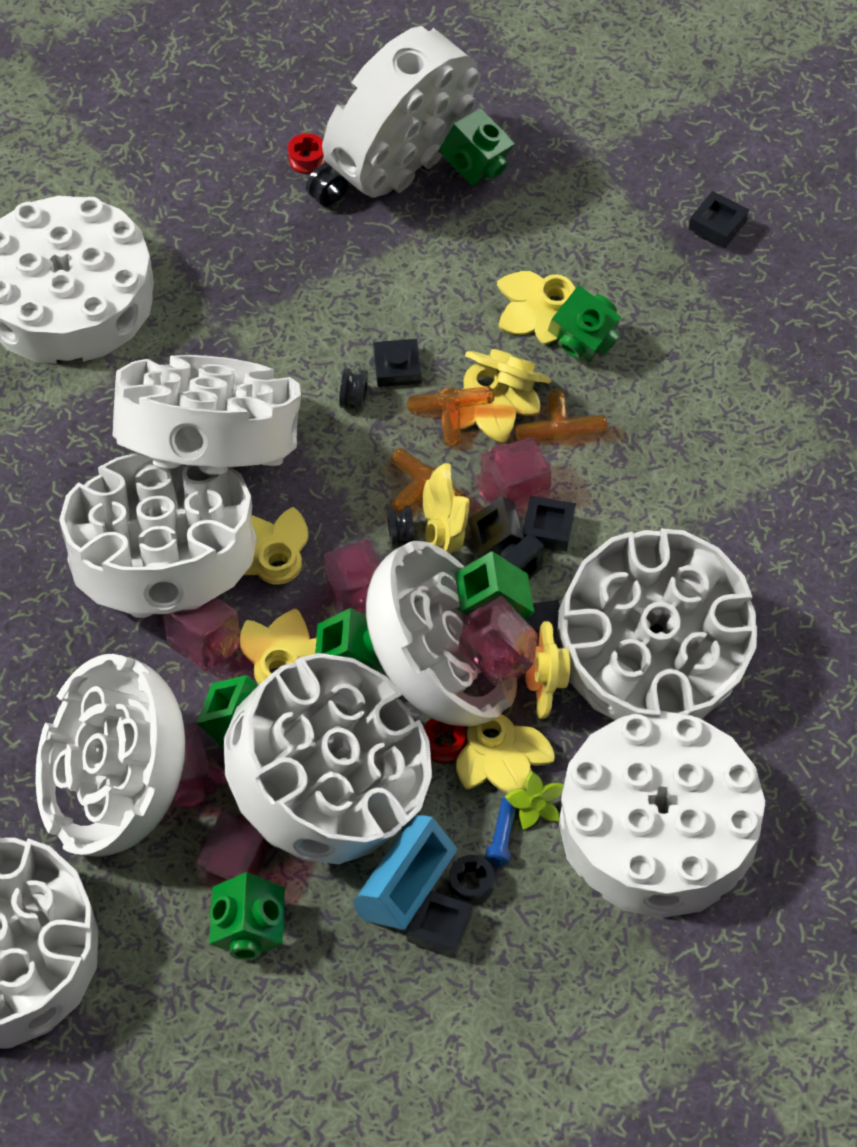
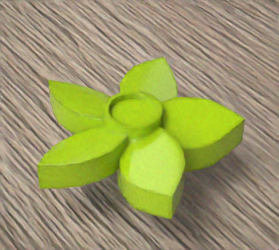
M530 770L525 782L526 790L522 788L514 789L505 796L510 804L520 809L519 820L522 829H526L536 823L539 814L547 820L559 822L558 810L551 801L561 795L564 784L550 783L543 786L540 777Z

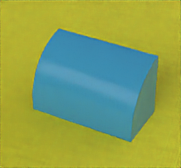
M416 815L405 824L354 900V907L361 919L402 930L406 929L458 850L433 817Z

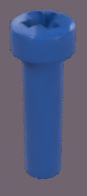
M503 797L501 800L492 845L486 848L484 856L491 865L498 867L508 865L511 853L507 848L516 812V807L510 804L506 797Z

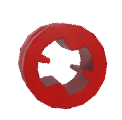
M302 133L294 136L289 141V165L294 171L301 174H312L319 166L326 163L322 148V138L316 134ZM304 151H311L310 156L304 157Z
M433 718L428 720L423 728L429 739L431 760L445 764L456 761L458 755L466 746L465 727L449 725ZM445 731L453 734L452 745L448 746L446 741L444 742V747L436 745V733L441 732L442 736H444Z

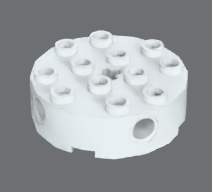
M423 26L414 27L394 38L363 66L351 82L357 89L347 104L337 105L333 111L322 143L325 162L362 193L373 198L388 194L393 189L401 193L412 183L415 177L414 172L422 165L430 169L441 159L442 155L438 150L451 127L473 111L476 105V99L473 98V94L481 77V73L477 70V62L434 28L431 31H427Z
M55 196L34 202L21 203L14 211L0 218V343L7 350L34 362L57 364V360L70 361L83 358V361L104 357L133 338L150 315L154 280L150 255L142 230L122 210L101 202L95 197Z
M170 356V365H158L149 359L134 361L116 371L112 436L117 439L118 445L153 458V464L161 468H177L181 464L200 466V470L204 473L218 475L227 473L228 467L260 464L267 466L280 465L283 463V458L296 449L297 420L301 400L300 384L291 377L275 379L274 369L264 365L226 357Z
M137 452L117 457L98 467V476L87 481L85 485L78 482L66 495L59 520L68 552V564L75 585L97 604L129 613L137 618H145L152 614H169L180 610L186 612L197 611L205 603L234 587L252 565L257 538L251 521V495L242 475L232 467H228L227 473L218 475L204 473L200 470V466L181 464L177 468H161L153 464V458Z
M661 528L660 531L644 530L634 534L632 531L611 537L582 561L559 609L557 648H564L569 651V682L594 710L614 720L632 714L660 717V710L703 719L730 696L733 688L741 681L756 650V613L751 602L752 594L745 576L719 547L684 530ZM658 624L663 630L655 634L649 628Z
M316 653L298 658L293 663L280 666L236 708L224 738L225 777L240 812L271 845L281 848L301 860L341 864L374 852L421 810L432 778L430 744L420 719L414 722L409 709L399 699L402 694L386 676L354 658Z
M660 710V717L643 716L640 714L622 716L587 738L568 764L561 797L562 807L559 827L567 860L590 887L603 894L602 898L624 911L665 918L701 912L719 901L722 895L732 890L738 881L742 879L754 860L760 837L765 799L755 765L731 736L698 717Z
M0 838V1048H12L50 1032L80 1004L97 969L98 927L91 904L77 871L48 845L31 839H27L26 842L17 838Z

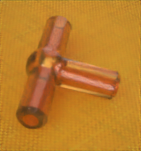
M490 386L461 390L448 387L437 393L410 396L407 400V407L412 414L442 410V440L445 445L453 446L461 442L460 408L492 404L494 401V391Z
M554 390L548 394L551 421L518 424L515 427L516 438L519 443L545 439L565 441L571 436L605 433L607 431V422L604 415L569 418L565 392Z
M403 448L396 449L392 453L391 462L414 480L391 500V505L395 511L403 510L404 505L412 507L423 496L425 483L436 470L433 466H426ZM452 485L455 497H466L462 491Z

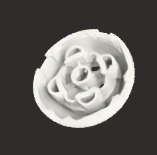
M410 541L404 546L395 549L383 559L375 570L369 584L366 598V619L375 653L387 676L398 691L413 706L427 716L455 726H476L492 721L499 717L503 710L511 707L517 689V673L506 629L496 634L461 613L455 572L461 570L464 566L451 554L434 544L424 541ZM498 638L503 645L500 651L503 667L501 678L496 688L481 697L466 695L463 691L472 684L478 674L497 664L498 653L493 641L498 647L496 639Z
M104 654L92 658L81 665L60 689L57 697L63 702L57 712L54 723L45 722L36 761L37 802L46 830L49 834L59 837L64 844L62 849L67 852L95 857L112 855L129 849L143 840L158 825L176 794L185 756V733L182 714L177 700L167 683L156 671L136 659L117 654ZM56 786L76 791L80 804L85 806V814L88 820L95 823L89 826H80L74 824L73 819L65 817L57 805Z

